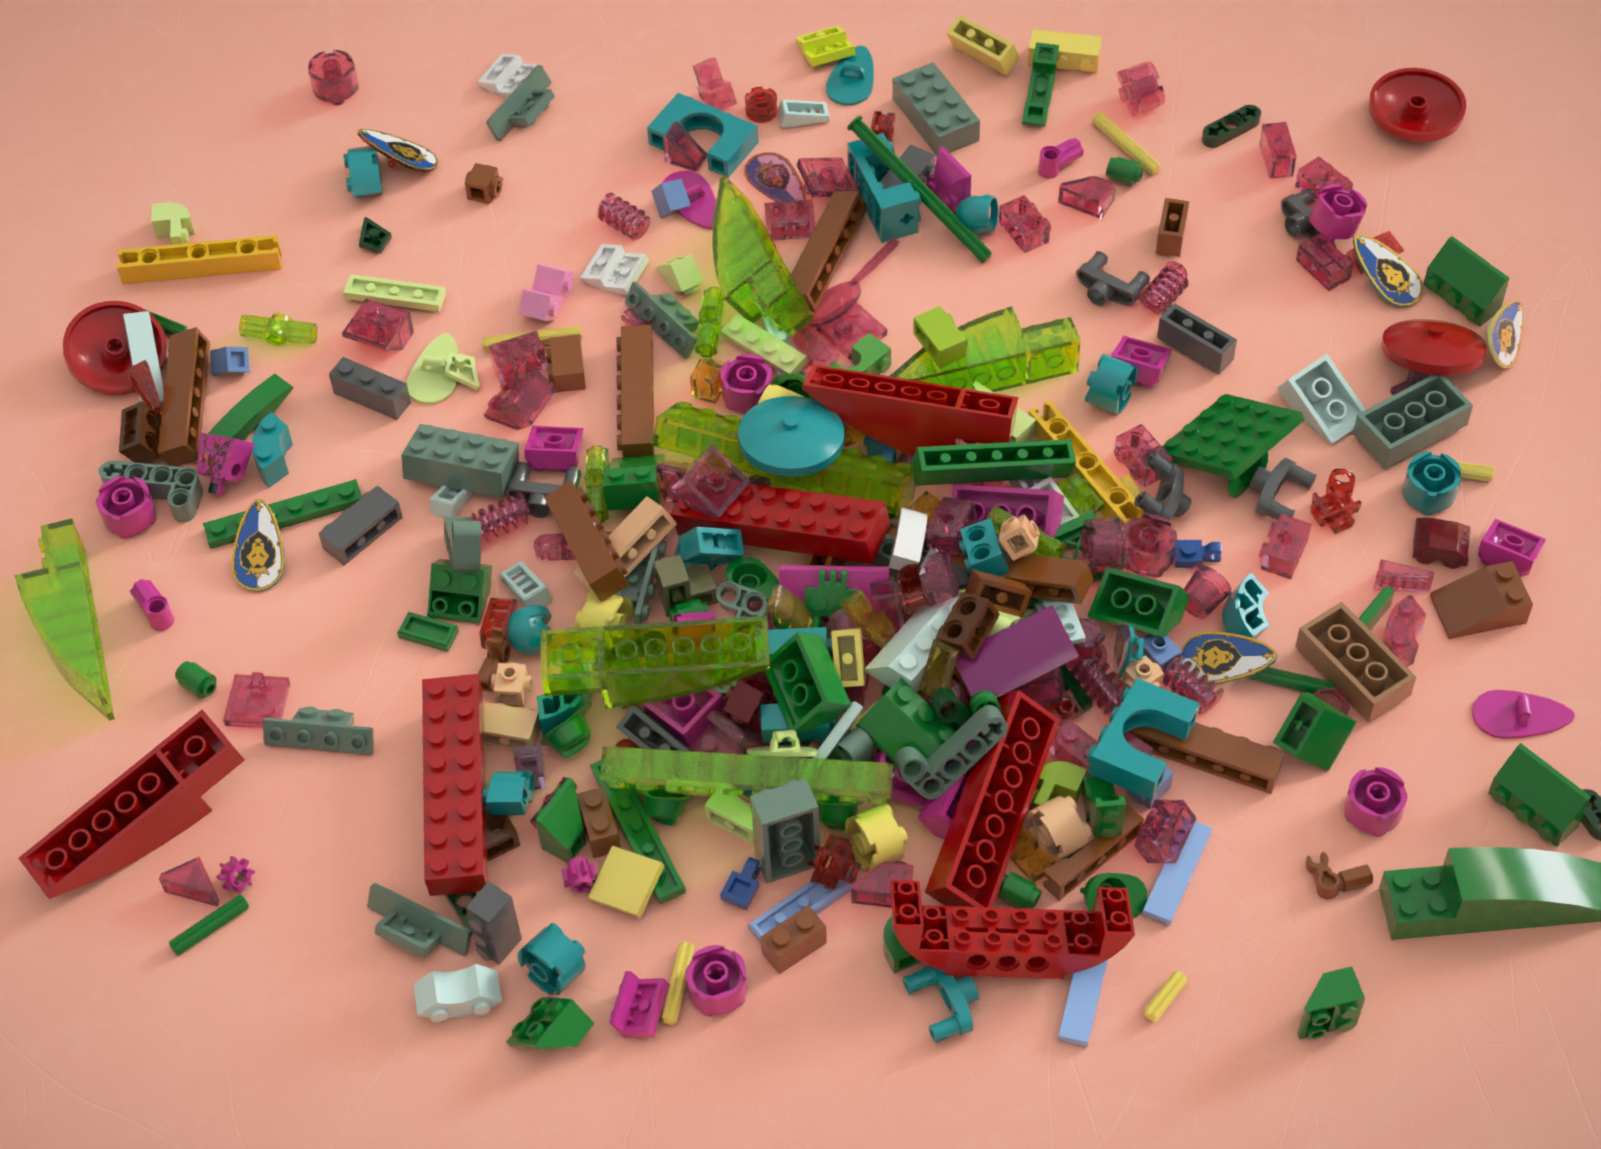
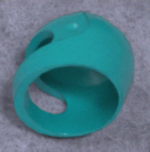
M990 194L969 196L960 201L955 215L975 235L992 232L998 223V199Z
M540 605L528 606L516 610L509 616L507 638L510 645L516 651L525 655H535L542 652L549 645L552 636L551 628L546 625L552 618L549 609Z

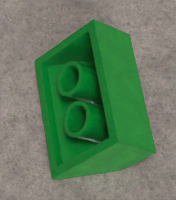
M1451 236L1427 267L1423 285L1480 327L1493 318L1502 307L1510 278L1455 237Z
M1106 567L1087 617L1115 626H1119L1122 622H1129L1133 625L1134 631L1163 638L1181 623L1190 597L1179 585Z
M797 632L762 664L790 730H795L796 734L833 722L851 706L821 635Z
M902 678L855 725L864 730L870 736L872 742L894 764H896L895 755L901 748L907 746L914 747L928 758L956 732L948 723L940 721L935 710ZM909 762L905 767H910L915 762Z
M1522 743L1515 748L1495 775L1488 792L1498 804L1504 805L1521 822L1527 823L1544 840L1550 841L1556 847L1579 827L1591 798L1590 795Z

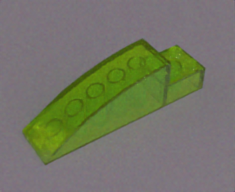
M723 175L720 178L712 224L714 267L723 299L750 322L755 323L762 316L765 318L770 317L772 318V323L780 332L784 330L792 336L810 322L814 316L753 203Z
M1010 306L957 327L960 331H964L968 338L966 357L939 368L922 347L895 370L890 377L971 390L972 384L977 381L992 392L1002 391L1077 373L1081 338L1071 317L1055 319L1050 322L1022 328L1013 307Z
M73 518L40 526L42 537L38 538V544L41 553H45V558H41L43 568L14 575L21 599L44 649L63 678L109 721L114 720L85 547Z
M767 616L541 630V681L545 696L602 693L605 709L687 696L717 688L770 668Z

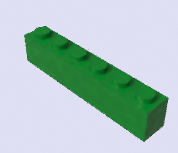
M1071 439L917 447L911 460L915 486L1047 479L1050 476L1051 478H1068L1076 464Z

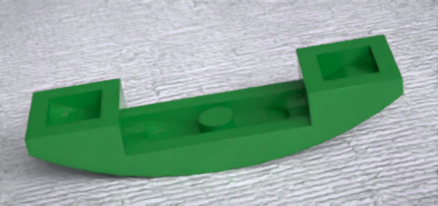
M1036 42L1022 124L1046 126L1056 74L1059 45Z

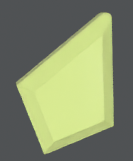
M449 352L444 375L468 387L479 390L474 357Z

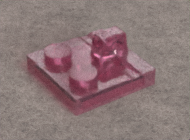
M842 157L798 159L796 166L805 182L804 190L807 195L811 194L812 198H831L833 192L858 191Z
M853 299L828 318L819 322L816 331L851 361L852 346L868 333L881 340L887 336L888 329Z
M252 672V675L235 674L223 718L225 726L263 728L264 717L282 719L291 684L289 677L264 676L263 672Z

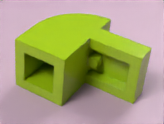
M1064 761L1045 764L1030 805H1033L1034 809L1057 796L1063 798L1070 796L1077 804L1082 793L1083 777H1086L1087 769Z

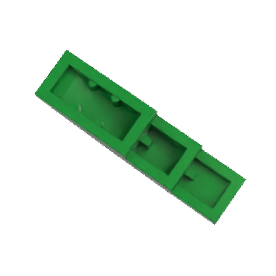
M274 373L235 404L208 434L245 441L263 418L270 412L275 413L294 387Z

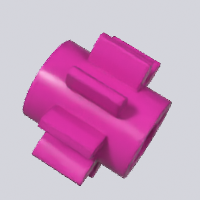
M230 856L229 862L219 864L221 872L216 878L225 881L222 886L223 889L230 891L233 887L236 892L241 893L243 887L247 885L252 886L250 880L255 870L246 868L249 865V860L242 858L238 861L236 857ZM235 871L239 873L236 878L233 876Z
M585 857L572 858L567 862V868L561 869L565 888L571 887L575 893H584L591 890L593 882L598 877L595 862L588 863V859Z

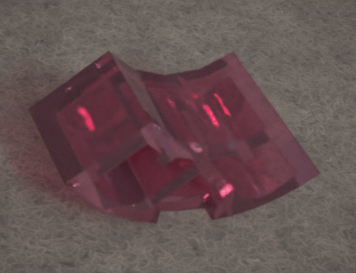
M1412 595L1399 601L1392 609L1382 642L1407 667L1414 664L1419 647L1415 637L1421 634L1427 615Z

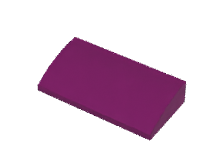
M1053 604L987 637L973 661L951 655L971 697L976 692L988 690L993 692L996 698L1079 657Z

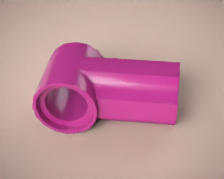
M1073 138L1057 146L1043 147L1039 156L1038 173L1046 178L1056 177L1059 174L1060 168L1083 156L1084 149L1081 146V142Z
M140 579L135 582L130 590V594L148 618L151 627L158 631L171 627L174 623V617L167 599L159 593L151 580Z

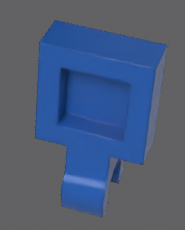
M1175 540V568H1202L1203 561L1221 562V542H1210L1202 546V540Z
M749 857L741 873L732 871L720 893V899L747 910L759 888V881L755 879L761 870V867H758L760 861Z

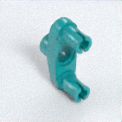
M926 964L924 969L902 978L903 985L909 995L931 985L937 987L949 1009L951 1017L929 1025V1033L935 1044L956 1034L964 1035L973 1031V1022L968 1004L979 1000V993L971 976H964L956 980L954 976L945 975V971Z

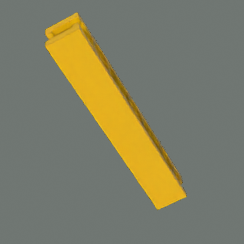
M278 235L118 250L120 262H117V270L122 284L282 269V261L280 259L282 249Z
M1049 399L1044 402L1043 416L1041 417L1037 414L1039 410L1036 407L1029 409L1028 415L1036 419L1035 436L1039 441L1071 439L1076 464L1069 474L1070 478L1122 539L1126 540L1133 535L1131 531L1132 521L1137 525L1139 532L1145 530L1148 515L1134 505L1135 497Z

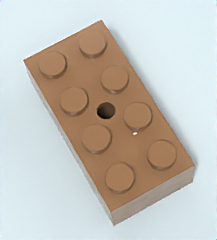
M1343 602L1338 603L1299 628L1295 647L1328 681L1334 683V687L1368 722H1371L1412 695L1417 676Z

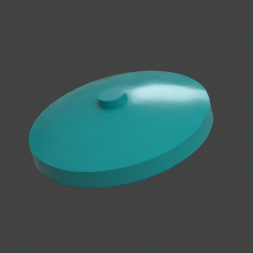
M800 396L776 397L755 405L743 416L738 428V444L745 459L764 472L779 476H803L828 467L839 457L844 446V426L836 413L831 412L817 400Z

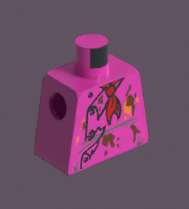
M200 433L197 473L211 477L208 493L224 496L227 481L240 483L243 480L255 443Z

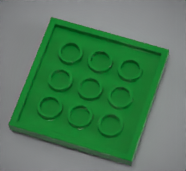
M1224 394L1211 406L1203 410L1193 421L1185 425L1175 436L1168 439L1157 450V453L1168 462L1235 480L1299 426L1304 419L1302 412Z

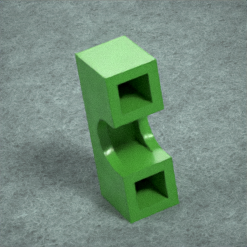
M868 333L852 346V364L855 365L854 367H842L835 361L828 367L880 375L885 373L891 366V348Z

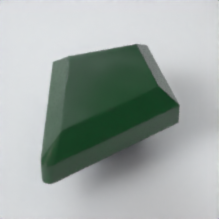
M364 217L359 247L381 254L391 240L392 234L371 219Z

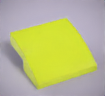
M839 25L795 37L802 54L812 67L856 55L855 46L847 40L846 31Z

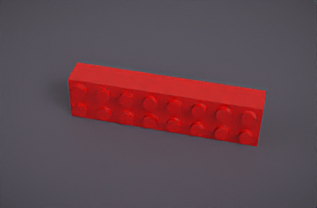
M697 476L689 477L670 513V516L677 523L675 529L678 536L695 527L741 530L743 545L823 557L829 556L873 564L891 525L888 511L883 501Z
M478 674L422 679L424 881L430 896L479 892L488 883L486 804L483 803V789L485 787L483 689Z
M1020 690L997 698L1002 709V716L1008 726L1007 733L971 767L924 892L944 906L993 907L1061 720Z

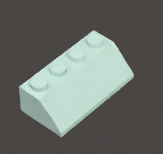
M954 593L929 596L868 664L865 672L890 688L902 678L913 690L918 692L950 655L945 652L935 637L959 596Z

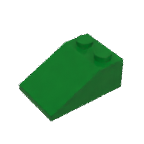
M664 454L613 458L605 468L603 490L608 511L635 509L646 497L660 505L665 462Z

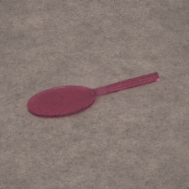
M892 237L850 281L840 283L826 290L816 312L804 313L803 320L808 327L823 326L849 311L861 295L859 283L898 246L899 241Z

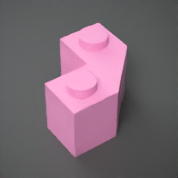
M537 264L532 289H523L518 314L543 321L555 320L569 292L573 288V271L549 264Z

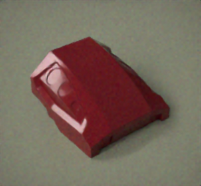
M1416 518L1412 558H1415L1422 564H1431L1435 560L1442 561L1446 567L1451 569L1461 566L1467 567L1469 561L1470 526L1436 518Z

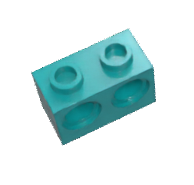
M991 518L960 529L963 540L959 541L963 556H968L967 559H964L969 575H971L972 569L997 576L1009 573L1003 550L998 541L999 537Z
M695 527L679 536L680 552L684 563L727 565L734 559L744 556L741 530Z

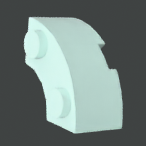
M477 964L454 972L432 971L413 984L417 1016L430 1018L433 1022H442L448 1018H458L473 1014L485 1015L491 1011V1008L502 1003L498 971Z

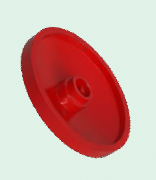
M1403 68L1391 71L1376 81L1370 92L1368 106L1374 122L1390 135L1407 141L1430 142L1443 139L1460 127L1466 112V98L1461 88L1453 80L1439 72L1424 68Z
M104 301L88 306L80 311L70 321L63 337L64 360L72 376L86 388L101 394L125 395L136 392L137 388L123 314L145 312L147 310L129 302ZM149 313L161 372L167 355L166 337L160 323Z
M1412 319L1389 326L1383 333L1381 349L1389 360L1406 369L1432 375H1457L1479 368L1485 361L1487 345L1480 335L1464 326L1442 320Z

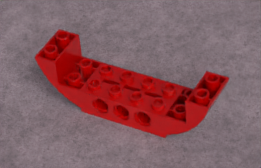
M890 880L892 921L897 939L905 950L916 959L933 968L945 971V975L1064 979L1065 975L1087 970L1112 958L1135 936L1128 888L1098 887L1093 910L1081 911L922 905L920 881Z

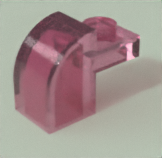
M715 57L692 65L699 85L696 88L705 104L721 111L737 104L731 82L723 80Z

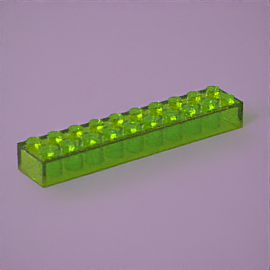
M677 402L656 418L653 446L818 493L883 501L888 513L896 515L900 513L901 507L905 508L914 499L916 486L910 464L904 462L886 461L885 457L864 455L860 450L850 448L847 450L842 449L839 457L831 465L818 472L803 476H779L764 472L745 459L738 444V428L741 422L738 416H724L717 414L713 409H699L692 407V404L688 402Z
M612 746L602 747L600 782H608L607 788L625 789L629 788V783L636 784V789L658 790V785H665V791L682 792L686 791V787H694V793L711 794L715 793L716 788L723 789V795H743V790H750L752 795H755L763 789H773L783 786L791 780L807 778L816 800L827 801L829 800V795L839 796L840 802H858V797H868V803L885 804L887 799L894 798L895 763Z

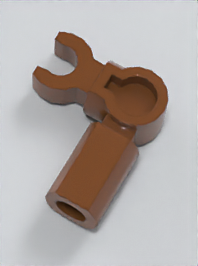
M494 626L492 627V638H487L486 645L488 646L487 658H485L478 673L482 689L488 692L492 691L491 677L492 674L497 673L498 663H507L511 652V646L504 639V629Z
M1321 852V863L1318 864L1314 863L1310 856H1306V868L1310 873L1314 874L1313 878L1317 885V894L1323 899L1335 898L1340 890L1345 892L1373 884V874L1368 864L1339 871L1336 874L1328 867L1329 858L1325 852Z

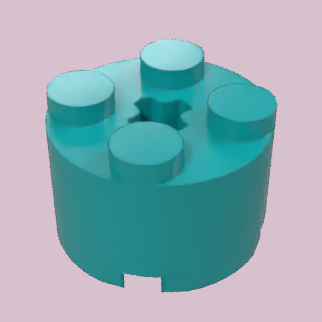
M1102 354L1098 362L1097 371H1091L1087 379L1086 385L1090 386V389L1086 394L1085 402L1109 412L1120 414L1125 409L1132 395L1129 391L1131 385L1135 386L1138 367Z
M1422 452L1414 456L1409 463L1402 494L1407 502L1418 509L1423 515L1430 516L1436 512L1444 511L1452 506L1456 499L1461 481V468L1447 454L1441 453L1439 456L1433 455L1432 452Z
M550 923L547 927H544L517 953L521 968L526 964L530 970L527 974L528 978L539 989L550 995L554 992L560 995L586 968L583 958L585 949L582 944L577 940L571 941L555 923Z

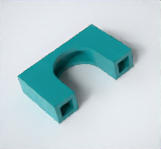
M679 92L647 127L649 145L668 153L685 134L691 131L710 130L719 134L721 137L707 152L708 170L726 178L733 174L759 143L757 125Z
M826 627L759 630L761 668H763L762 664L797 632L821 635L829 654H833L832 638H827ZM779 704L761 705L763 743L771 742L774 731L790 730ZM836 719L833 722L797 734L799 741L826 740L831 733V729H834L836 726ZM785 737L781 742H791V741H788L787 738Z
M1136 678L1132 687L1127 686L1124 690L1121 706L1114 707L1110 716V725L1103 726L1098 738L1100 742L1097 746L1092 745L1087 756V761L1090 762L1088 774L1153 800L1163 782L1167 762L1136 750L1126 741L1124 735L1136 728L1149 727L1185 741L1196 722L1200 703Z

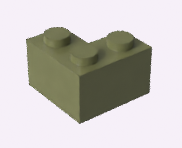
M681 555L667 556L661 560L654 561L657 591L666 617H669L668 609L674 608L675 604L698 598L701 603L706 602L707 606L718 603L716 597L717 587L708 563L695 564L685 569Z

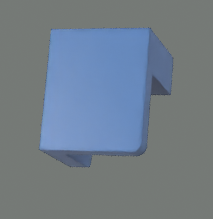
M682 179L661 183L651 190L660 217H665L672 211L685 209L690 206Z
M222 347L210 350L212 375L250 372L248 347Z

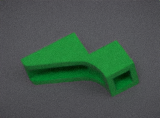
M1095 776L1083 777L1082 798L1086 821L1091 822L1093 837L1102 836L1110 838L1121 835L1126 808L1125 796H1116L1114 785Z

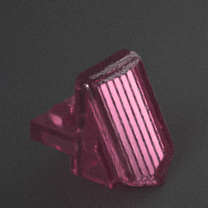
M712 711L705 717L709 727L690 748L733 784L737 771L755 756L747 754V749L770 746V743H763L761 721L756 719L750 723L740 724L729 717L730 713L726 711Z

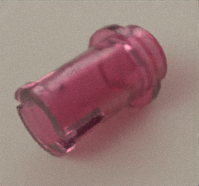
M632 308L623 312L628 319L624 315L621 316V320L627 326L650 325L647 320H642Z

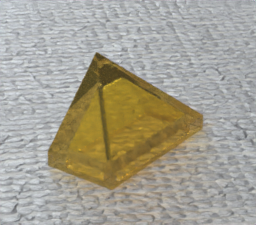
M933 639L919 691L931 696L938 688H949L959 649L938 639Z

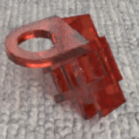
M1342 468L1332 470L1329 475L1328 484H1326V495L1319 497L1316 492L1312 495L1311 515L1320 527L1328 525L1334 534L1353 526L1355 520L1351 515L1359 512L1362 504L1360 500L1354 502L1351 498L1356 481L1355 475L1351 471ZM1345 475L1350 481L1341 482L1335 476Z
M829 833L824 847L814 845L813 849L818 851L814 863L808 861L806 864L814 868L810 879L811 883L823 885L824 889L835 890L839 880L854 885L862 864L856 862L852 851L853 845L850 844L849 839L840 836L835 837ZM829 856H831L832 859L830 861V864L828 868H825ZM852 866L849 877H846L849 867Z

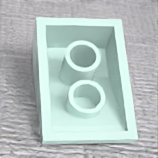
M1325 354L1277 387V390L1290 409L1302 412L1304 422L1330 445L1354 429L1357 414L1366 410L1328 354Z

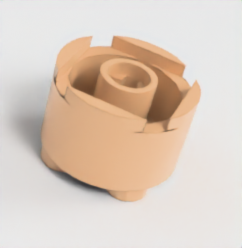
M1057 796L1026 814V821L1029 819L1032 821L1033 826L1028 829L1035 845L1044 857L1050 855L1053 858L1050 861L1053 864L1061 858H1067L1078 852L1088 843L1087 839L1092 836L1090 827L1085 821H1081L1076 812L1077 805L1070 796L1065 798Z

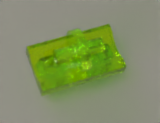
M1076 472L1065 481L1056 483L1079 516L1091 511L1095 516L1098 511L1104 509L1105 503L1090 488L1091 483L1086 478L1082 479Z

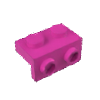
M625 971L614 1008L611 1011L610 1025L624 1038L654 1037L670 984L664 978L639 979L632 971Z

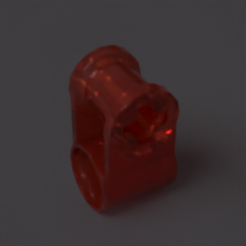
M908 564L902 567L897 576L900 588L899 596L906 614H910L913 609L924 605L933 606L930 588L918 564Z

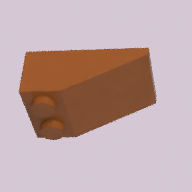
M1513 561L1486 566L1430 592L1429 595L1448 639L1526 624L1533 607L1530 596Z

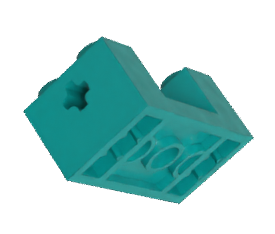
M884 133L878 134L877 136L895 153L892 142H888ZM861 139L847 143L848 179L854 190L860 192L868 208L866 214L881 243L918 233V222H921L918 205H921L919 192L914 191L910 182L884 189L880 181L890 169Z

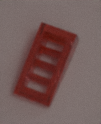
M144 360L129 368V381L143 402L161 415L160 399L149 365Z
M490 598L479 632L483 649L488 647L486 645L487 638H492L493 626L504 629V639L509 645L507 638L509 616L516 611L517 599Z

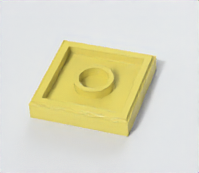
M612 846L588 898L595 903L641 918L665 865L660 861Z

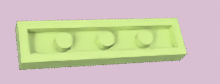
M350 274L343 292L344 298L348 300L440 312L447 294L445 287L352 274Z
M736 314L721 330L722 335L747 352L762 357L765 363L781 371L783 374L799 373L809 363L805 354L739 314Z

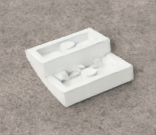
M502 53L478 80V85L491 93L508 98L538 64L523 63L520 55Z
M601 244L580 278L584 283L615 294L627 295L632 282L638 281L649 260L646 254L625 253L622 245Z

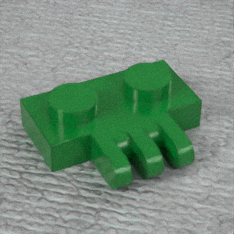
M820 569L819 587L805 586L804 615L859 618L860 589L847 588V570H842L840 575L841 581H836V570L831 569L830 580H825L826 571L825 569Z

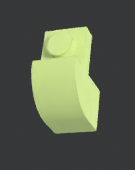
M173 202L152 204L151 223L156 238L170 237L172 245L189 243V235L195 234V230L187 208Z

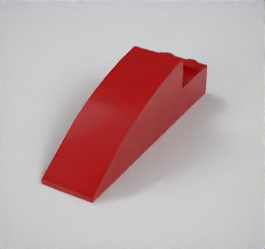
M815 364L812 365L802 387V390L831 412L836 413L851 427L885 445L914 456L917 447L960 445V439L970 444L977 442L985 444L1010 442L1015 426L1019 398Z
M202 709L18 859L49 899L110 875L164 845L213 811L201 796L244 762L245 759Z

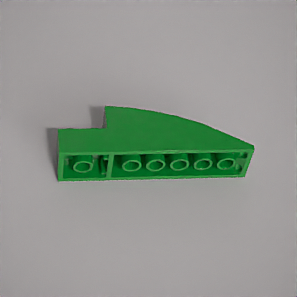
M1509 847L1448 848L1443 866L1384 871L1379 886L1391 940L1601 922V862L1560 852Z

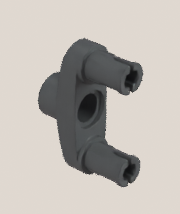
M1307 188L1300 193L1291 194L1281 200V209L1286 216L1284 225L1290 236L1298 237L1303 234L1319 244L1330 242L1323 239L1322 233L1316 230L1309 222L1312 209L1307 205L1315 202L1314 199H1316L1313 189Z
M1097 251L1087 263H1083L1077 269L1076 276L1078 280L1088 288L1087 296L1097 306L1105 305L1108 300L1123 305H1133L1140 298L1142 290L1150 283V276L1144 271H1139L1130 283H1126L1102 271L1101 269L1108 262L1107 255L1102 251Z
M1154 451L1146 457L1144 464L1160 476L1161 481L1156 499L1144 491L1137 495L1134 505L1149 515L1150 520L1155 524L1163 526L1173 516L1180 517L1188 511L1192 500L1183 492V470L1175 463H1169Z
M1288 458L1281 460L1272 472L1259 466L1249 485V488L1261 493L1255 512L1264 517L1269 516L1288 526L1295 510L1274 501L1276 494L1284 481L1288 480L1310 490L1317 474L1296 465L1295 461Z
M517 462L513 477L507 484V496L516 502L526 504V511L530 515L538 518L547 517L550 508L544 496L562 485L528 482L531 471L530 465L526 462ZM568 467L563 484L571 480L574 486L578 488L582 475L581 470L576 467Z

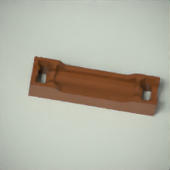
M1127 804L1121 835L1110 838L1096 836L1071 858L1059 859L1044 872V876L1047 879L1043 882V886L1059 901L1137 838L1142 833L1144 818Z

